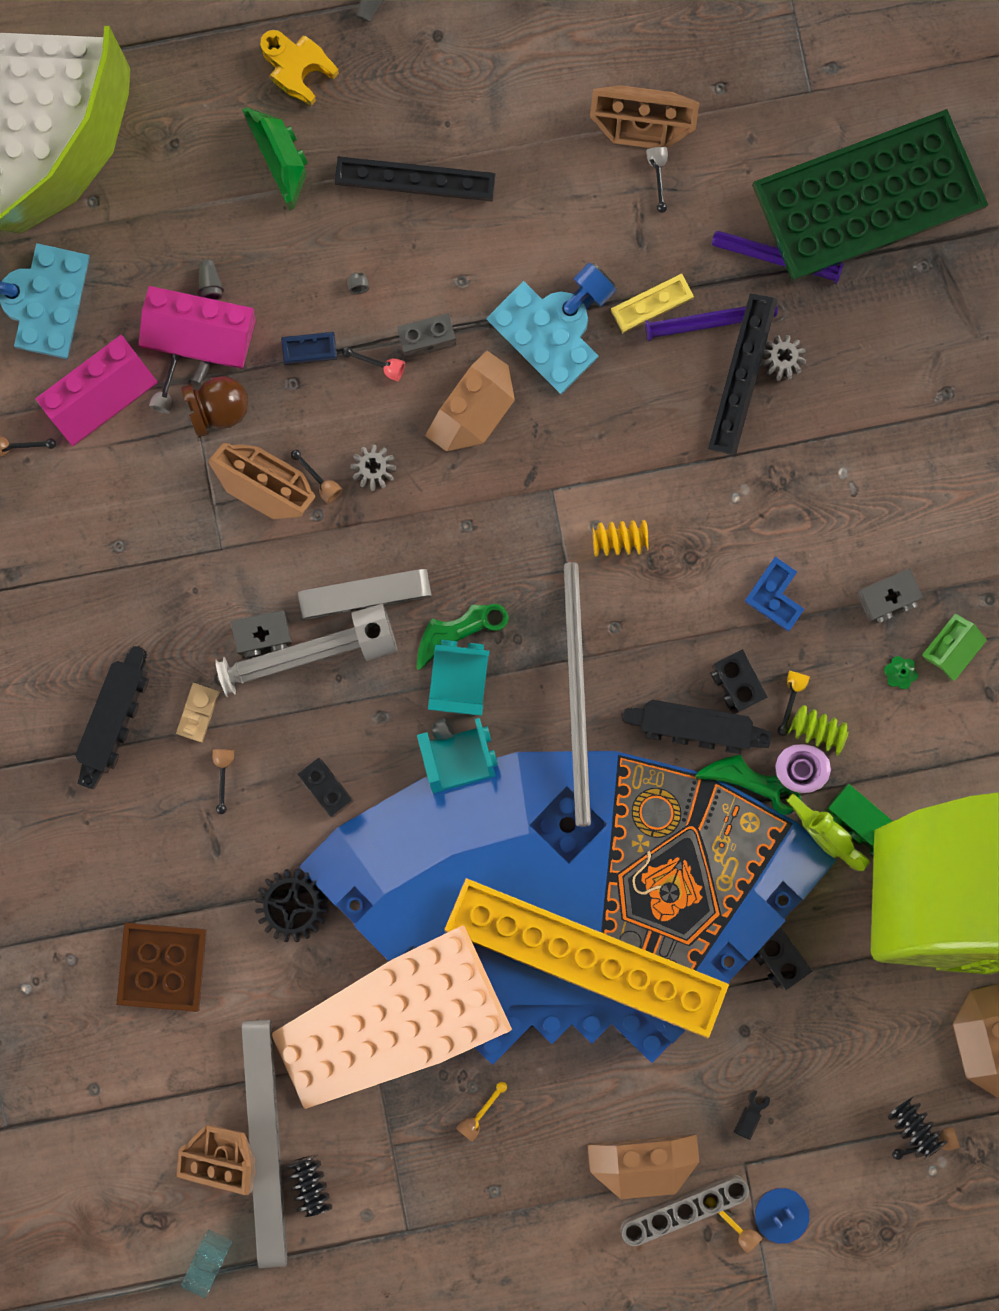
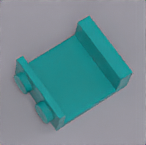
M441 640V645L435 644L428 710L482 716L489 650H484V644L468 643V648L457 647V641Z
M480 718L475 719L477 728L454 734V737L447 740L435 739L430 741L427 732L417 735L432 793L495 777L493 767L498 766L494 750H488L487 743L492 742L488 726L482 727Z

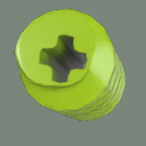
M802 705L797 710L788 731L789 734L793 729L796 730V739H799L802 734H806L805 743L807 744L815 738V747L817 748L825 742L826 752H829L833 746L836 747V756L840 755L849 734L846 722H842L837 727V719L832 718L827 723V714L824 713L817 719V710L812 709L807 714V706Z

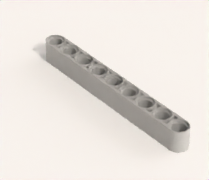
M270 1019L243 1021L242 1039L249 1144L256 1160L253 1204L257 1263L259 1269L286 1267L287 1241L272 1024Z

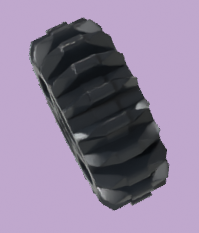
M285 869V878L282 879L281 875L276 872L274 873L275 883L269 878L265 880V883L270 887L268 890L263 887L259 888L258 891L264 894L265 897L255 899L256 903H263V908L255 909V913L260 914L264 912L265 917L259 919L258 922L259 924H263L266 921L269 922L270 925L264 930L266 933H269L273 928L276 929L273 936L274 939H278L281 933H284V942H289L290 935L293 934L294 941L299 942L301 932L306 939H309L311 936L308 929L310 928L313 932L317 933L319 928L314 923L316 921L321 924L325 923L326 920L320 917L319 914L329 912V909L321 908V903L329 902V898L320 899L319 894L323 892L320 889H315L316 880L311 883L308 882L310 873L306 872L302 879L300 878V869H295L294 877H291L289 869ZM291 883V889H289L288 896L285 899L272 898L274 892L281 885ZM300 885L310 892L314 905L301 900L299 894ZM293 897L297 900L295 903L298 902L299 906L305 908L295 909L291 914L285 905L279 903L290 902ZM271 907L279 908L283 911L285 926H282L275 920ZM299 912L313 913L305 925L293 928V923Z

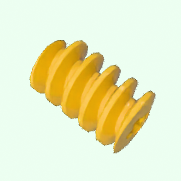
M634 520L630 521L628 528L624 521H620L618 529L615 528L613 522H609L607 530H605L602 522L598 523L596 530L593 528V550L595 557H598L600 549L604 550L606 556H609L611 548H614L617 556L620 555L622 548H625L627 555L631 554L633 547L636 548L638 554L642 553L643 546H646L648 550V528L645 520L641 521L639 528Z

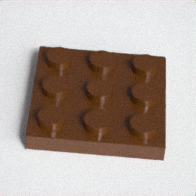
M124 923L116 1005L199 1012L207 929Z

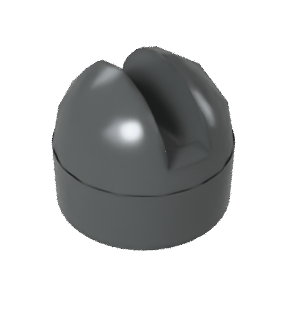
M354 272L349 276L347 283L349 293L362 294L370 289L369 281L365 274Z
M447 717L437 720L432 725L433 737L438 740H447L454 737L452 726Z

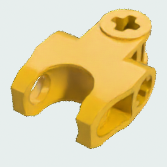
M278 30L267 31L261 37L260 45L263 56L267 62L275 67L269 75L270 79L289 96L297 98L307 105L312 106L316 102L313 92L303 83L307 74L313 71H320L332 79H335L339 74L338 68L325 55L322 48L304 35L296 44ZM272 45L273 47H276L277 45H279V49L272 48L270 50V46Z

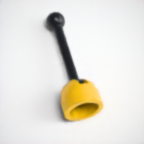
M789 671L787 685L791 690V695L782 725L777 730L779 735H787V724L796 694L806 688L810 676Z

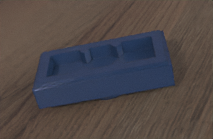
M334 332L281 337L284 365L338 360Z

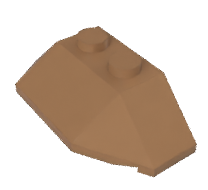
M621 85L593 89L590 117L612 143L647 148H669L696 130L699 102L668 91Z
M486 351L468 369L442 405L425 437L446 452L484 444L515 401L509 366Z
M222 443L209 459L210 466L227 493L272 519L302 517L316 497L301 471L258 446Z
M997 984L970 990L952 1025L965 1077L999 1098V987Z
M206 1125L192 1137L187 1145H183L179 1149L177 1178L242 1195H249L254 1188L256 1160L245 1133Z
M697 1134L587 1144L590 1173L620 1199L676 1194L699 1163Z

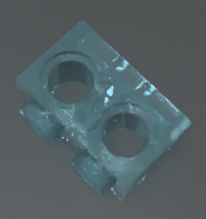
M208 1230L180 1287L206 1298L233 1241Z

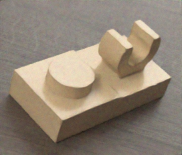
M193 683L176 734L203 743L220 692Z

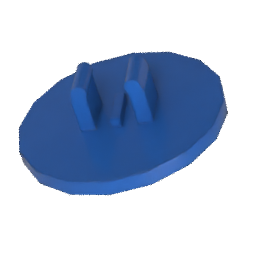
M775 1188L766 1192L759 1199L755 1209V1222L759 1231L768 1240L778 1244L790 1243L799 1239L806 1231L809 1224V1209L805 1200L797 1192L788 1188Z

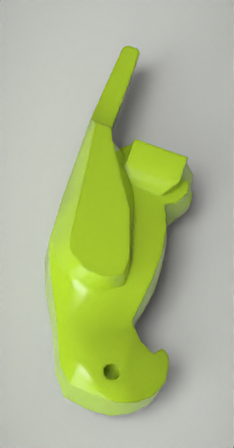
M794 794L787 799L789 805L802 820L804 828L828 855L833 858L839 857L856 871L865 870L870 864L869 859L854 848L851 841L852 836L839 824L835 823L833 817L828 812L812 811Z

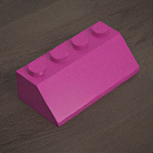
M149 286L142 309L139 347L243 369L256 322L254 309Z
M121 334L35 399L69 443L75 446L157 385L158 382Z

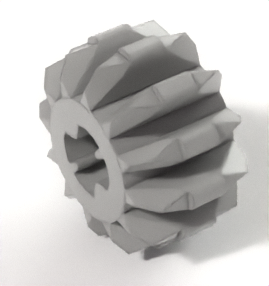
M779 335L774 337V343L767 341V350H764L763 358L766 359L761 362V366H770L766 374L770 376L773 372H776V380L778 381L781 380L783 374L787 380L792 379V372L799 375L802 371L799 366L806 363V359L800 357L805 354V349H797L800 343L798 339L793 344L790 343V335L785 336L784 342H782ZM784 354L788 356L787 360L782 362L778 359L779 356Z
M376 445L371 446L370 453L367 452L365 447H362L361 451L364 456L361 457L358 454L353 456L358 464H351L350 467L351 470L358 471L353 475V479L355 481L362 479L360 482V487L365 488L370 482L371 491H375L376 483H379L382 489L386 488L383 481L384 478L392 482L394 478L388 472H395L397 469L395 465L390 464L394 461L393 455L385 457L387 453L385 447L379 453H377ZM376 462L380 470L376 469V473L372 474L367 466L371 467L370 463Z

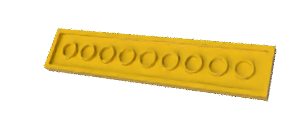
M467 878L444 930L448 933L464 925L472 943L707 1039L710 1037L729 986L725 982Z

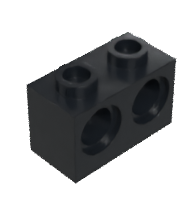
M743 649L712 665L714 671L710 672L717 686L722 685L726 693L723 699L729 710L734 709L737 714L768 698ZM726 664H733L737 667L738 674L735 678H729L725 675L724 667ZM743 687L749 690L750 699L748 702L738 700L736 696L738 688Z
M317 758L297 774L332 818L354 802L353 798L321 758Z
M779 927L768 940H774L777 943V953L768 956L765 953L764 944L753 957L760 966L765 964L770 970L767 976L776 988L781 986L782 989L788 990L810 974L812 970L783 929ZM786 963H791L794 967V973L789 978H783L781 975V967Z

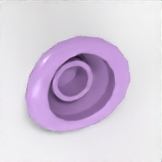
M806 744L792 745L784 749L778 756L775 766L777 777L781 783L791 791L798 793L814 792L822 788L828 781L831 772L829 759L824 752Z

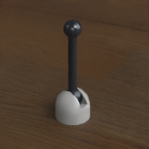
M655 147L647 149L646 154L648 163L656 168L659 198L657 210L660 213H664L667 210V205L664 203L661 167L667 162L668 150L666 147Z
M171 354L172 361L163 390L156 392L150 401L149 407L161 413H170L172 407V398L167 392L177 360L181 358V356Z

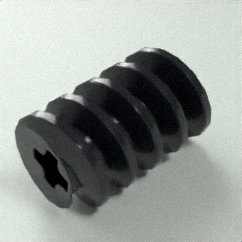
M912 1097L891 1111L888 1119L891 1121L899 1119L895 1124V1129L905 1128L901 1134L902 1139L912 1138L908 1143V1147H918L914 1156L916 1158L925 1156V1160L943 1148L948 1141H937L941 1134L940 1130L930 1131L935 1123L933 1121L924 1123L928 1113L918 1114L917 1111L921 1104H911L910 1102L914 1098Z
M318 1154L296 1159L286 1165L288 1169H295V1172L288 1177L289 1179L298 1180V1183L291 1188L292 1190L301 1191L294 1200L303 1201L304 1204L297 1209V1212H306L305 1217L315 1216L333 1208L331 1203H324L330 1198V1194L321 1192L327 1187V1183L318 1181L324 1177L323 1171H316L321 1166V1161L312 1160Z

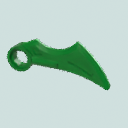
M499 604L471 605L462 617L454 621L446 622L432 618L420 642L416 668L421 670L434 657L435 644L441 645V640L459 641L485 628L493 632L503 630L509 620L507 611ZM496 610L502 613L503 619L500 624L491 625L488 622L487 617L491 611Z
M741 755L718 760L700 770L695 776L696 779L731 783L772 799L773 808L783 815H789L795 811L790 805H784L780 801L779 797L781 794L789 796L794 794L801 800L800 793L785 787L777 775L766 776L754 772L747 766Z

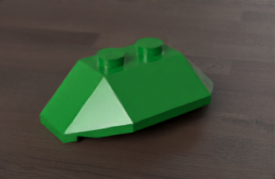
M246 107L242 109L244 117L290 211L295 208L307 175L304 167L308 164L302 149L297 151L293 144L297 139L291 126L285 127L282 119Z

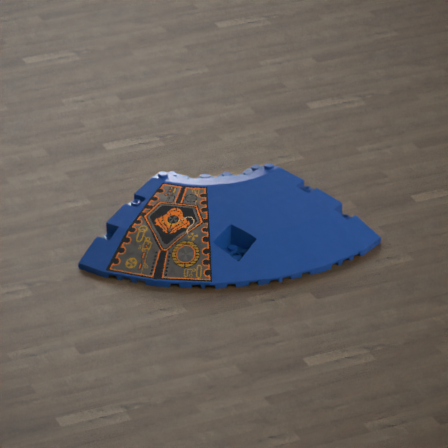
M572 751L515 752L497 757L498 766L493 767L495 777L437 793H432L428 777L422 778L337 827L299 867L304 873H310L309 878L312 881L316 880L315 884L355 924L354 926L388 961L447 933L444 931L467 878L729 984L730 980L786 921L784 918L804 900L837 860L828 855L798 822L778 813L776 810L725 782L696 779L695 776L698 771L618 751H587L591 822L589 826H576ZM564 817H570L575 821V829L570 833H564L559 827V823ZM781 895L787 897V903L783 906L778 903V897ZM358 900L360 902L359 910L351 909V901ZM472 943L512 1028L511 1031L475 1047L492 1065L531 1025L553 1044L572 1024L592 1044L612 1024L651 1063L685 1032L683 1028ZM727 956H731L734 959V963L730 967L724 965V959Z

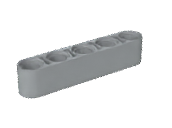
M427 569L308 589L297 593L303 620L358 611L381 603L386 606L432 596Z
M729 1175L639 1212L622 1222L620 1228L622 1238L630 1246H639L741 1204L748 1198V1185L740 1176ZM740 1183L742 1184L741 1193L736 1196L730 1195L728 1193L730 1185ZM713 1193L717 1195V1201L714 1206L708 1207L703 1204V1198L706 1194ZM689 1204L692 1207L691 1213L685 1217L678 1215L677 1209L680 1205ZM661 1214L666 1217V1223L662 1227L652 1225L651 1222L655 1215ZM629 1226H639L641 1228L640 1234L634 1238L627 1236L626 1230Z

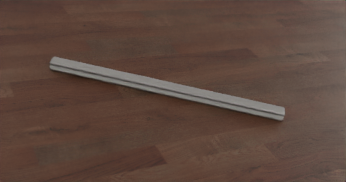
M569 562L564 564L575 821L576 826L585 827L590 825L591 819L579 567L577 563Z

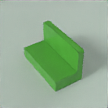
M954 614L922 656L926 661L942 669L949 679L955 681L985 644L986 638L974 623Z

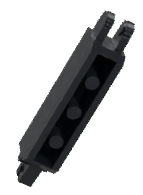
M133 646L129 653H127L124 663L117 661L112 663L75 754L77 761L82 764L77 783L81 786L95 789L104 772L109 773L110 768L114 769L118 762L119 754L116 752L120 743L124 744L129 733V729L126 728L130 718L133 719L139 708V703H136L139 694L145 692L149 682V678H146L148 672L143 670L148 655L143 647Z
M658 700L649 701L644 705V709L625 708L621 714L622 721L627 724L630 723V725L640 726V732L646 733L645 738L661 740L662 736L671 737L672 743L688 745V741L699 742L698 747L715 750V745L726 747L725 752L741 754L742 750H749V748H769L772 732L753 726V721L749 716Z

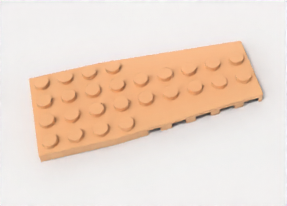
M463 925L392 959L274 1031L272 1037L302 1105L307 1109L439 1064L511 1031L512 1028Z

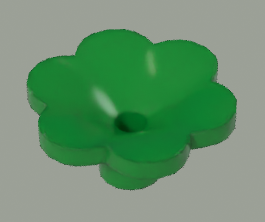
M900 656L894 657L891 660V664L886 665L884 668V673L888 676V685L891 687L898 686L900 689L909 688L911 682L918 678V672L914 669V661L909 658L904 660Z

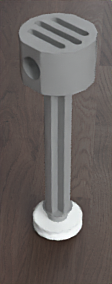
M381 603L352 612L354 627L241 662L236 661L233 667H229L225 657H223L222 662L216 659L218 681L221 683L226 697L228 698L229 693L236 695L234 684L236 682L244 684L361 648L366 661L398 652L384 604ZM374 626H380V635L377 638L371 639L369 637L370 629Z

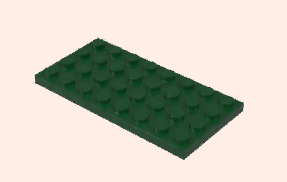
M948 109L756 180L752 184L792 282L980 211L988 206V202Z

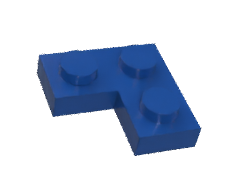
M774 557L744 602L789 632L804 611V608L782 594L797 571L777 557Z

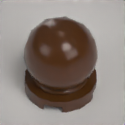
M213 377L204 382L199 390H194L192 384L181 387L184 401L188 402L190 410L194 411L189 416L198 438L209 435L208 428L210 426L218 429L235 426L243 420L247 413L249 404L248 394L237 380L230 377Z

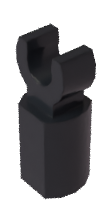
M754 1089L748 1096L750 1104L744 1108L734 1130V1133L748 1140H751L762 1116L760 1114L761 1110L765 1109L770 1103V1097L767 1095L762 1103H756L755 1096L757 1091Z

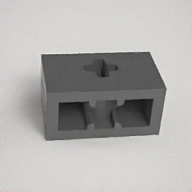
M449 313L397 326L405 359L456 346V338Z
M910 568L857 592L869 622L877 619L878 623L894 617L892 612L900 608L904 613L917 607L916 601L923 598ZM888 593L890 595L895 593L896 599L893 602L886 601L885 597Z
M284 610L231 621L237 653L240 655L245 654V658L260 656L262 650L271 649V652L287 648L289 644H293L287 613ZM260 629L269 633V635L265 636V641L263 642L256 638V635L260 634Z

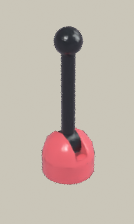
M345 347L342 350V355L346 358L351 356L382 367L384 374L389 379L398 382L402 377L405 361L392 358L384 363L353 352L350 347Z

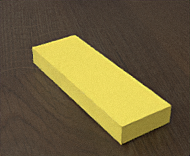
M680 274L611 308V313L623 334L644 324L645 320L650 321L692 300L694 296L683 274Z

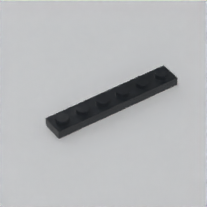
M338 156L335 185L493 202L496 173Z
M749 294L708 449L711 451L736 456L778 301L774 297Z

